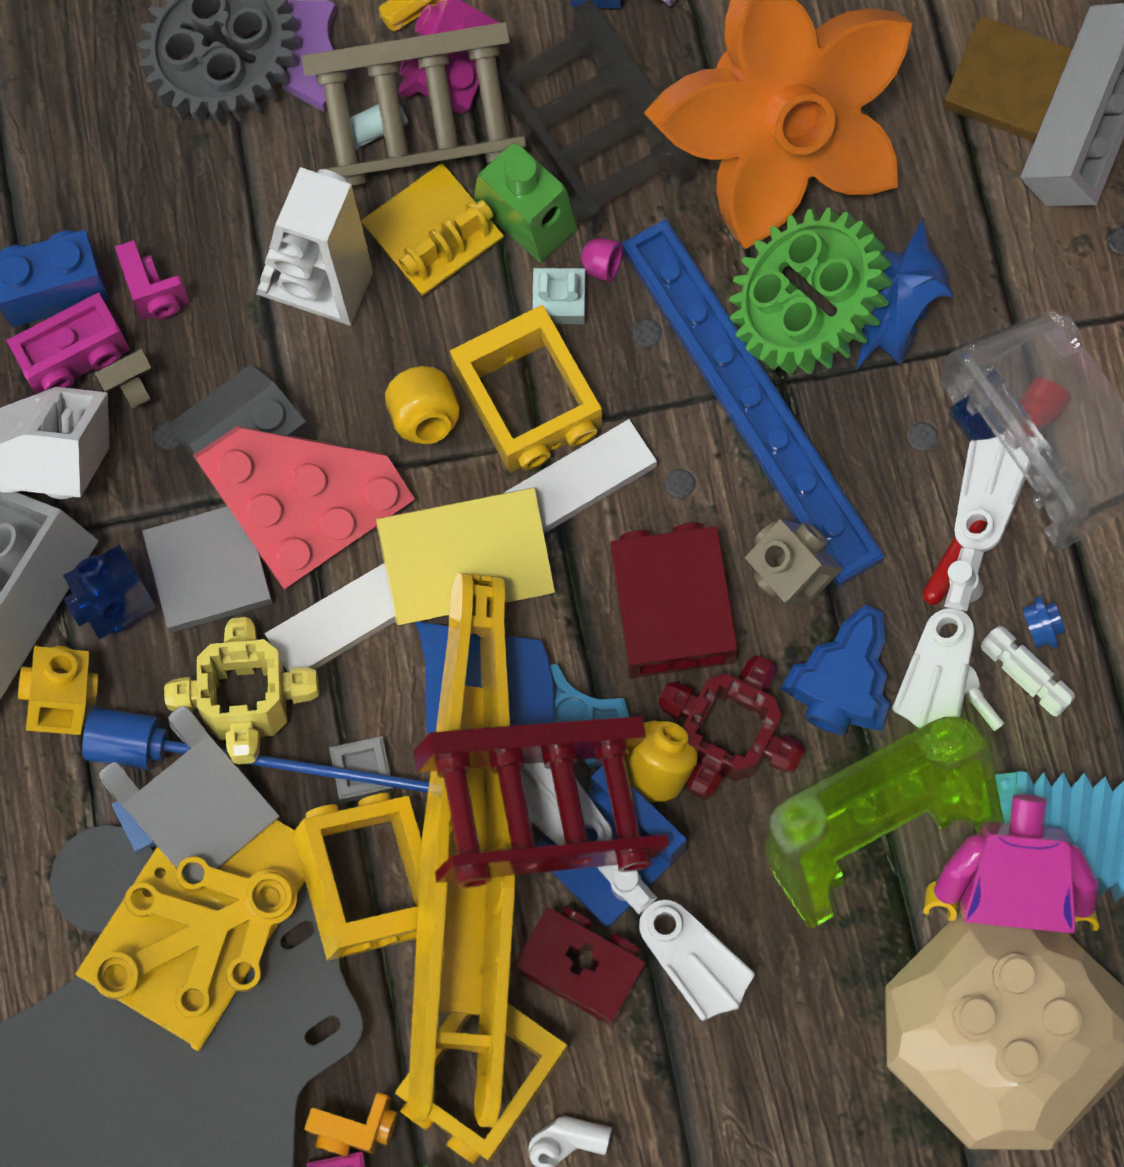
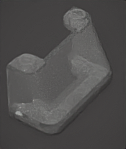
M1047 310L970 341L949 354L940 385L954 404L965 397L969 398L966 408L973 416L980 412L1036 492L1033 503L1038 510L1045 506L1047 514L1053 521L1052 524L1045 527L1044 532L1058 552L1124 513V401L1080 342L1079 330L1067 314L1059 315L1054 310Z

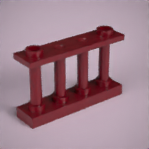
M642 716L429 732L413 751L417 773L437 771V776L444 778L457 848V855H451L435 871L436 882L457 881L458 888L466 889L486 885L492 881V877L617 865L619 872H633L650 867L652 865L651 860L669 846L667 834L641 837L625 760L629 758V753L646 738ZM596 758V763L603 765L618 839L588 842L573 764L579 759ZM544 762V767L551 769L565 844L535 847L520 769L525 764ZM491 767L493 773H498L512 849L481 852L467 773L471 771V768Z

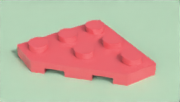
M236 426L193 455L280 586L284 589L376 527L375 519L392 516L415 500L388 456L380 452L364 449L358 450L322 441Z

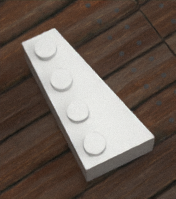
M300 167L275 224L269 246L270 250L265 260L266 265L256 294L351 326L373 275L352 185L344 177L333 171L321 169L316 173Z

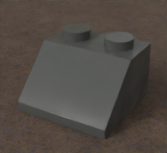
M249 364L168 424L169 429L194 460V454L236 426L313 440L308 425L277 385L252 364Z

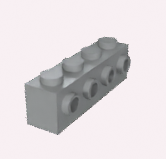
M1124 3L1090 6L1020 176V179L1046 206L1097 205L1123 141Z

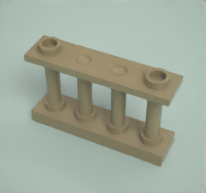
M506 22L302 55L305 76L316 75L318 85L323 84L337 165L324 167L323 169L341 175L351 185L366 183L365 173L484 153L486 161L492 162L512 143L526 147L524 135L508 137L495 56L500 55L499 44L509 43ZM468 50L470 60L475 59L488 140L458 145L445 64L449 63L448 53ZM418 58L419 68H425L438 149L408 153L394 72H399L397 61ZM367 66L368 76H374L388 157L358 162L343 81L348 80L347 69Z

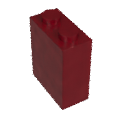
M692 522L674 527L671 533L651 535V532L648 530H635L622 534L619 537L620 540L610 541L611 562L629 679L736 664L738 649L717 526L704 528V524Z

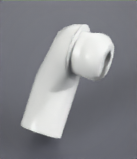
M569 1116L558 1117L537 1132L531 1139L529 1144L531 1163L535 1167H556L559 1162L577 1148L606 1155L612 1127Z

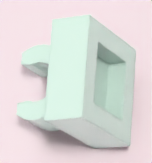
M533 268V309L543 304L554 324H585V268Z

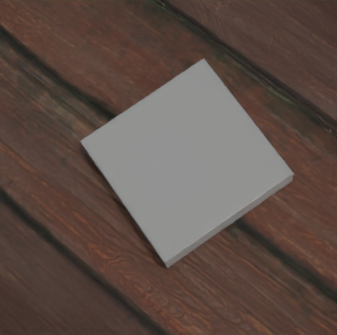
M227 506L142 530L165 622L170 633L273 604L261 556Z

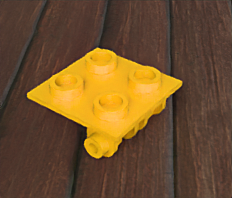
M440 163L361 220L364 227L422 297L504 238V235L490 220L493 217V213L483 200L476 203L443 163Z

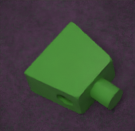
M512 143L477 176L473 200L476 203L483 200L493 213L492 219L540 264L577 232V225L566 188L519 144ZM548 217L550 221L542 225L543 218Z

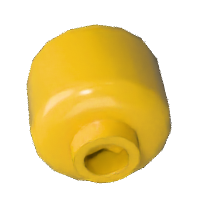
M417 366L408 368L392 379L385 391L386 407L393 426L399 436L409 442L420 444L436 443L449 434L459 419V404L450 381L442 371L435 367Z
M667 721L645 722L646 738L629 753V758L625 760L629 783L648 802H666L675 799L683 790L697 765L698 752L688 744V735L681 726Z

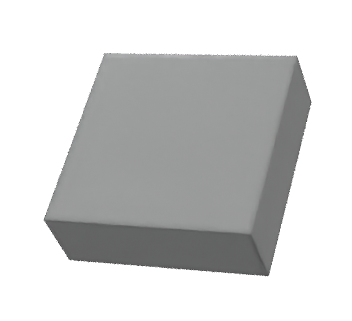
M383 736L329 747L333 767L391 776ZM335 778L341 803L360 800L379 793L395 792L394 787Z

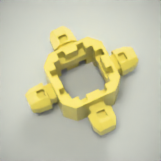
M247 617L230 619L225 627L224 643L210 644L197 657V680L192 681L191 676L173 679L164 686V698L167 709L174 712L179 707L185 706L191 713H194L195 708H198L206 729L219 740H226L228 754L235 764L255 762L260 753V738L274 736L287 723L286 700L292 699L295 704L311 701L319 696L317 671L309 667H290V672H285L278 650L265 639H257L255 625ZM254 668H261L263 675H268V692L265 693L266 701H257V710H249L247 705L229 706V712L223 713L220 705H217L216 688L219 687V680L228 679V670H235L238 676L254 674Z

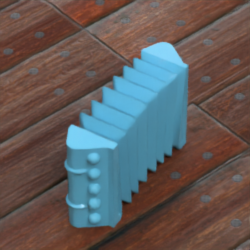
M1017 771L1014 773L992 775L990 802L986 804L987 808H989L987 822L1010 824L1012 798L1015 794H1029L1046 798L1047 806L1044 827L1064 830L1070 844H1074L1083 850L1098 880V897L1110 890L1114 903H1116L1124 896V780L1112 791L1106 777H1103L1092 787L1085 772L1072 786H1070L1064 772H1062L1052 786L1044 772L1034 784L1027 772Z

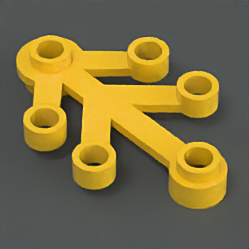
M197 856L183 859L176 869V879L181 888L189 892H197L205 887L238 900L218 911L159 893L153 885L147 882L133 884L125 894L127 910L133 916L145 918L155 915L186 925L187 927L130 956L122 952L104 954L96 961L92 970V981L95 988L106 998H124L133 992L137 986L138 977L198 947L187 982L178 990L175 1003L181 1015L187 1018L200 1017L209 1007L210 997L208 988L227 932L249 921L240 956L229 964L226 977L229 985L234 990L240 992L252 990L260 980L261 970L258 964L271 926L284 922L292 914L296 906V888L286 874L274 869H265L256 872L247 879L209 867L205 860ZM190 864L199 865L204 871L203 879L196 884L185 882L182 872L186 866ZM272 888L277 891L279 903L273 908L261 906L258 902V894L261 890ZM147 890L152 894L153 903L148 909L138 910L134 908L131 898L136 891ZM248 964L253 968L255 976L249 984H239L233 979V969L237 965ZM120 966L126 970L127 979L123 985L111 987L105 982V973L110 967ZM189 990L199 991L204 998L202 1007L196 1011H188L182 1006V996Z

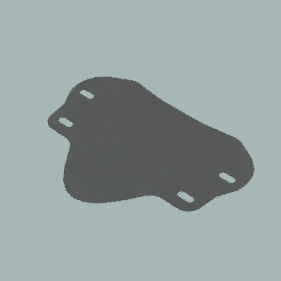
M304 883L299 890L296 906L292 914L284 922L278 924L263 949L258 964L261 970L258 984L250 991H237L200 1051L194 1050L189 1043L116 999L104 997L94 986L79 977H76L32 1007L0 1022V1167H293L295 1110L298 1095L308 1081L353 1051L363 1031L362 1016L340 971L339 958L329 961L326 959L307 885ZM310 921L314 924L315 931L309 938L289 950L281 946L280 941L284 934L302 922ZM253 968L250 969L242 982L243 985L249 984L255 976ZM335 1016L339 1019V1029L328 1038L316 1045H309L306 1042L305 1035L309 1029L327 1017Z

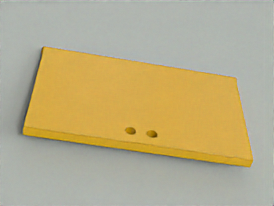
M278 820L219 868V870L247 879L260 870H278L292 880L297 894L305 882L293 838L295 830ZM158 847L134 882V884L147 882L153 885L159 893L216 911L238 901L205 887L197 892H189L181 888L176 879V868ZM265 888L259 892L258 902L265 908H273L279 903V895L274 889ZM138 890L133 894L131 903L134 908L145 910L152 905L153 896L147 890ZM124 897L75 975L94 986L92 970L96 961L104 954L122 952L130 956L187 926L155 915L145 918L135 917L127 910ZM249 921L228 931L208 988L210 997L209 1007L202 1016L187 1018L179 1013L175 1003L178 990L187 982L198 947L138 977V983L133 992L124 998L116 1000L189 1043L194 1050L200 1051L237 992L229 985L226 973L229 964L240 956ZM278 924L271 926L265 945ZM248 964L237 965L233 969V979L237 983L242 984L252 967ZM120 966L110 967L105 973V982L111 987H119L127 979L126 970ZM189 990L182 996V1006L188 1011H196L202 1007L204 998L199 991Z

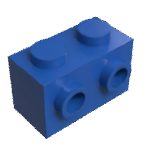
M86 229L78 232L72 230L61 231L53 234L49 240L29 246L12 245L0 251V310L11 328L54 316L98 292L103 301L110 300L99 255Z

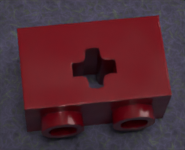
M563 906L560 913L547 907L513 965L516 973L613 1028L645 971V962L637 958L641 950L618 935L612 934L607 941L591 932L589 928L592 922L568 907ZM586 950L592 952V962L596 967L595 972L584 969L580 975L574 974L573 961L569 958L570 955L574 954L581 957Z

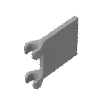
M181 706L171 713L168 718L173 732L190 750L141 790L137 788L118 763H110L101 770L99 775L103 786L124 807L176 869L183 859L190 856L200 857L206 861L209 867L219 869L278 820L279 815L209 736L187 707ZM190 864L183 869L182 876L189 884H196L203 879L204 871L199 865Z

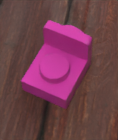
M134 240L115 246L132 299L142 321L148 318L164 319L177 313L180 307L190 303L181 277L174 276L160 281L151 255L141 258Z

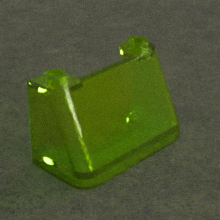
M945 716L926 724L787 799L775 808L770 817L764 841V853L771 872L809 929L834 917L829 901L830 892L833 886L837 888L845 883L842 871L836 861L927 811L941 830L951 826V821L962 820L972 824L976 832L980 834L984 822L1004 823L989 744L968 720L957 716Z

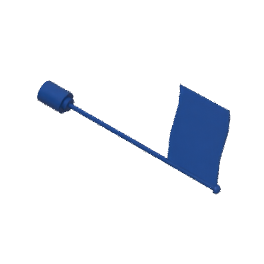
M416 621L415 625L420 635L425 658L426 731L428 735L429 732H436L449 626ZM470 634L465 686L481 687L480 636ZM505 635L510 726L554 723L553 679L542 641ZM93 707L85 724L82 742L83 758L86 761L105 764L115 762L120 766L149 771L154 767L156 761H163L165 759L167 751L185 754L190 750L185 743L169 741V731L162 728L160 717ZM222 749V751H223V752L229 757V759L231 760V758H230V756H229V754H228V751L225 750V749ZM258 755L255 762L249 763L250 765L428 793L429 782L263 755Z

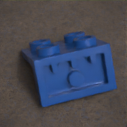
M602 766L591 776L592 789L587 795L609 824L614 840L618 839ZM630 785L640 836L667 834L669 846L651 860L652 865L650 867L638 870L641 880L650 888L686 851L687 839ZM586 828L588 842L597 841L598 834L596 831ZM544 835L535 844V847L556 844ZM597 867L551 872L606 927L612 926L631 907L627 901L619 900L613 895L611 883Z

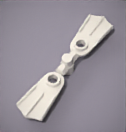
M1006 434L986 440H971L969 443L954 529L956 539L963 548L960 549L957 561L953 562L948 569L950 587L944 607L948 609L936 612L928 620L892 707L895 713L909 720L921 731L943 726H957L960 722L975 635L974 625L970 617L963 611H967L969 603L978 600L983 593V583L978 575L983 554L994 548L1001 541L1035 457L1033 450L1019 445ZM983 520L988 523L987 528L979 534L969 532L971 524L975 521ZM953 623L958 626L957 632L952 637L943 638L939 636L940 629L944 625Z
M544 762L525 764L520 771L530 821L556 845L565 844L551 769L545 768ZM576 779L585 828H591L598 834L597 841L613 840L609 824ZM617 865L597 867L611 883V890L616 898L627 901L638 915L643 911L639 922V929L644 942L700 1020L705 1021L718 1014L737 1010L745 990L755 975L754 972L680 904L671 900L654 902L657 897L641 880L638 871L619 872ZM668 915L675 920L676 928L671 934L662 935L655 930L654 922L659 916Z

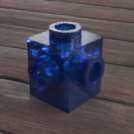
M120 544L99 556H91L82 560L74 570L63 575L73 593L64 598L67 607L79 627L87 622L90 623L99 640L111 633H118L127 629L134 620L156 609Z

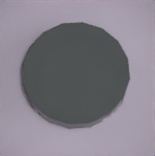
M102 825L83 830L65 843L54 860L50 886L55 905L70 924L87 934L100 935L123 901L127 890L134 884L154 853L153 850L149 847L136 854L123 827Z

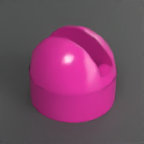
M595 238L587 242L581 253V262L585 271L594 278L612 282L621 266L623 245L621 242L608 238Z

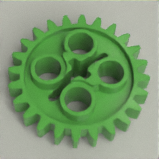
M827 208L822 217H820L812 209H808L803 223H800L793 215H790L787 220V230L781 232L773 225L770 227L772 240L768 244L759 240L754 242L759 252L756 259L743 257L741 260L749 268L747 275H739L733 278V281L742 288V292L729 297V301L739 309L730 316V320L740 328L735 335L739 340L747 343L745 349L771 369L775 370L779 366L788 374H793L797 366L807 374H812L816 360L827 369L832 368L833 353L837 351L848 359L851 356L848 343L852 339L864 344L867 342V338L862 331L865 324L879 326L880 321L872 312L874 308L888 306L889 301L879 293V290L885 289L893 283L883 272L891 265V261L882 253L885 246L861 220L857 221L846 211L839 216L831 208ZM786 266L792 267L836 307V315L830 317L783 274V269Z

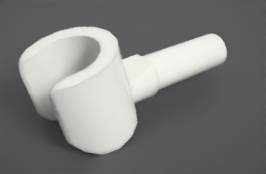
M969 666L964 695L967 694L970 703L974 705L992 730L996 731L1004 722L984 698V694L979 689L980 684L977 674Z

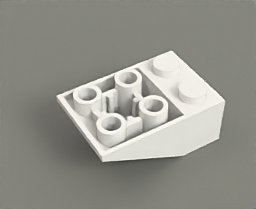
M54 387L1 407L0 492L15 493L27 491L45 493L55 499L81 497L109 450L108 392Z

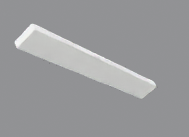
M628 419L504 493L535 488L543 533L545 534L657 467V460ZM384 563L265 633L270 644L278 650L282 664L287 672H290V667H309L315 670L396 622Z

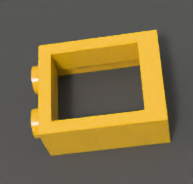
M543 304L449 351L453 371L509 473L521 467L525 471L534 469L545 463L550 458L551 452L567 444L570 447L582 445L591 440L597 434V429L602 427V408ZM546 346L579 406L513 439L480 378Z
M379 793L361 799L358 802L359 807L339 811L336 804L317 807L305 814L306 818L301 821L293 833L327 961L415 940L417 937L422 840L409 796L391 799L389 793ZM391 821L415 907L346 923L322 836Z
M508 1003L505 1034L538 1056L540 1060L485 1140L434 1103L425 1122H414L426 1131L435 1123L452 1136L446 1145L473 1165L479 1156L492 1163L569 1051L567 1044ZM450 1013L439 1031L460 1033L471 1015ZM436 1049L434 1068L448 1049ZM408 1073L395 1094L406 1102L400 1112L410 1119L408 1111Z

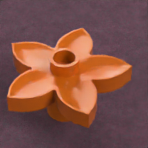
M730 0L725 18V44L727 50L720 58L717 67L700 70L684 76L665 89L644 114L678 148L696 157L710 160L722 159L717 173L716 185L720 213L732 236L744 249H747L754 245L756 240L761 241L770 236L771 226L774 225L776 228H779L788 220V216L792 215L800 204L807 187L808 178L814 176L831 190L847 195H871L898 187L897 158L891 140L881 125L861 110V107L882 93L896 76L907 52L913 23L897 11L866 8L847 11L833 17L815 30L811 18L797 0Z

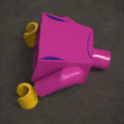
M1015 794L1012 798L1010 824L984 822L980 834L967 837L945 864L938 880L927 886L923 913L929 915L931 908L943 906L948 908L947 920L954 921L957 917L958 901L960 900L959 908L964 922L1074 933L1076 922L1089 921L1091 932L1099 930L1096 913L1098 880L1083 850L1074 844H1070L1064 830L1044 827L1047 799L1036 795Z

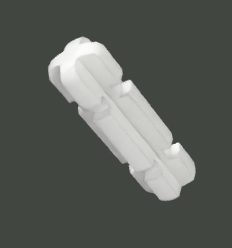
M999 625L994 628L982 641V650L994 662L998 659L1003 662L1001 668L1032 697L1037 694L1041 698L1039 704L1051 715H1060L1073 702L1075 693L1062 680L1058 683L1052 678L1055 674L1023 644L1018 647L1014 642L1017 638L1005 627Z

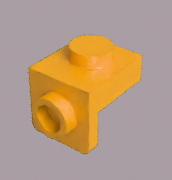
M377 1092L366 1125L311 1108L304 1130L318 1136L315 1147L347 1157L350 1147L375 1155L379 1143L388 1145L395 1128L398 1112L390 1110L393 1100L388 1095Z

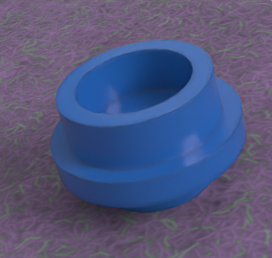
M1041 595L1034 597L1035 603L1022 607L1035 646L1039 648L1050 644L1051 649L1059 647L1056 636L1066 632L1056 603L1044 605Z

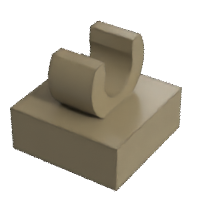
M142 349L95 373L103 390L108 392V394L121 388L132 410L151 401L140 380V377L153 371Z

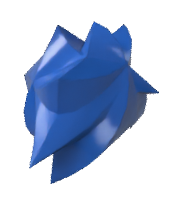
M924 219L921 220L902 253L882 251L891 261V265L883 272L893 283L891 286L879 290V293L889 301L888 306L874 308L872 312L879 319V326L865 324L862 328L867 342L861 345L856 371L878 346L901 366L914 340L913 335L918 333L914 323L927 317L929 303L940 296L954 298L948 281L950 279L949 273L943 262L929 247Z

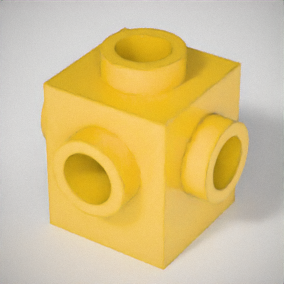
M34 646L32 667H21L18 699L28 700L26 731L81 735L86 705L95 706L98 686V674L88 673L89 651L72 650L64 646Z

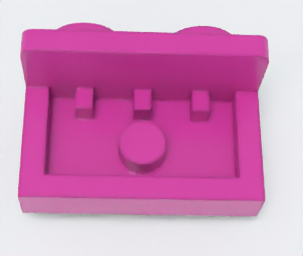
M441 0L434 6L427 5L417 20L415 31L419 33V36L500 22L461 0ZM468 50L448 53L449 63L445 64L452 110L460 115L470 109L479 84L475 59L470 60ZM418 58L403 60L399 68V75L403 79L398 94L408 98L418 91L429 97L425 68H419Z
M99 292L6 340L35 394L54 387L69 388L76 378L93 369H104L117 362L123 353L130 350Z

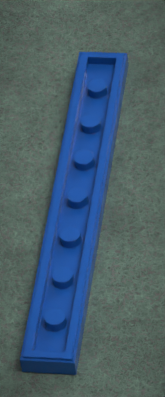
M664 219L622 242L623 253L795 522L802 524L804 521L810 523L826 538L828 544L824 549L843 568L833 579L836 586L840 587L882 563L885 557L757 358L745 349L747 343L736 337L735 334L738 329L730 320L729 315L668 221Z

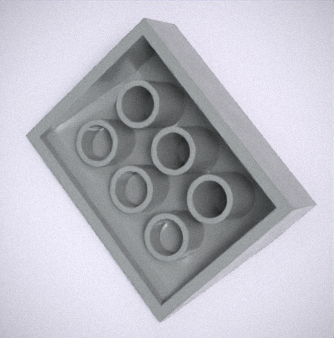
M0 492V700L99 541L61 509L16 492Z

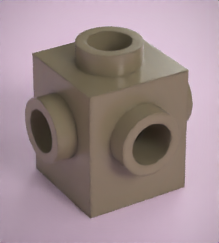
M780 519L778 522L767 525L756 536L754 540L756 546L744 557L757 571L753 578L766 593L775 598L779 596L784 603L807 607L843 570L824 549L828 544L826 538L818 529L806 521L799 524Z

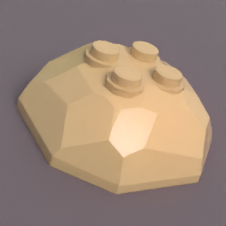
M959 911L956 919L949 921L885 986L887 1068L968 1149L1052 1150L1124 1075V986L1069 933L964 922L961 911Z

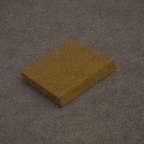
M980 15L946 94L942 108L1035 142L1073 49Z

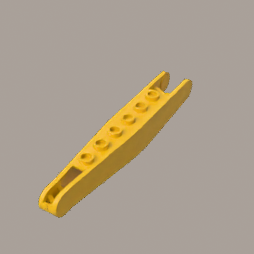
M459 572L454 580L450 598L448 640L436 732L510 726L504 628L505 584L502 578ZM470 634L480 636L481 687L465 686ZM491 767L471 768V771L467 773L481 852L512 849L498 773H493ZM437 771L430 772L421 842L408 1090L409 1117L413 1122H425L431 1112L434 1099L436 1049H460L478 1052L477 1082L474 1098L475 1117L479 1126L494 1127L499 1116L502 1095L515 875L492 877V881L486 885L466 889L458 888L457 881L436 882L435 871L451 855H457V848L444 778L438 777ZM438 1012L479 1015V1035L437 1031Z

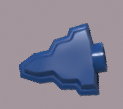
M865 604L842 623L833 642L817 645L806 663L793 665L781 686V690L808 706L804 719L810 724L837 735L846 734L849 724L882 731L890 705L882 695L887 673L878 660L886 640L883 611Z

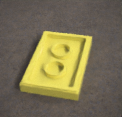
M527 488L375 519L397 625L449 615L452 587L459 572L502 578L505 584V603L555 593L535 488Z

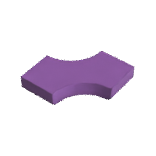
M287 0L292 9L291 13H293L299 25V29L295 33L301 42V47L291 50L298 61V65L296 67H287L286 74L290 83L288 85L282 84L283 90L325 113L327 103L323 84L318 85L316 75L305 76L301 56L333 50L330 44V32L338 13L336 4L329 0ZM347 69L348 79L352 75L351 69Z

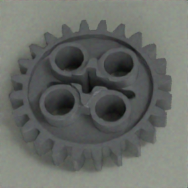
M165 0L167 5L164 8L157 6L149 7V11L156 22L144 23L140 26L148 40L137 43V48L144 57L138 63L144 74L148 76L145 79L153 93H157L156 95L165 107L172 105L177 115L181 118L190 111L195 121L200 124L208 112L211 113L217 125L222 124L226 111H231L237 121H241L243 115L242 107L249 105L255 112L259 113L261 107L258 98L264 95L269 99L276 100L277 95L272 85L275 82L287 85L290 83L283 67H296L298 65V61L291 50L301 47V42L295 33L299 29V25L293 13H291L292 9L287 0ZM218 11L215 16L204 19L209 13ZM186 27H191V28H193V29H195V30H197V31L193 32V31H191V30L184 29V28H186ZM260 30L256 36L245 39L249 33ZM193 51L189 57L179 60L183 54ZM244 58L246 60L253 61L254 63L250 64L241 59ZM234 71L231 77L219 80L223 74Z

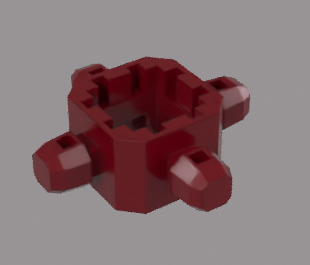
M755 655L748 660L739 674V679L726 673L709 678L699 697L693 695V688L677 682H668L658 700V705L663 712L678 721L681 717L687 719L683 729L688 735V744L698 752L697 762L700 764L697 763L687 781V791L707 801L714 796L723 782L724 777L720 774L735 781L754 776L763 758L770 761L769 766L785 773L796 772L805 754V749L799 742L785 734L782 738L776 736L782 715L776 698L767 694L775 677V664ZM718 698L725 702L727 699L733 700L737 705L751 712L753 710L759 713V719L764 721L745 758L738 754L733 757L727 754L726 751L703 742V737L698 735L707 715Z

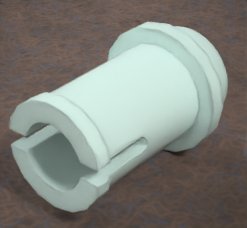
M379 104L350 117L355 150L384 136ZM400 105L402 122L404 126L408 124V120Z

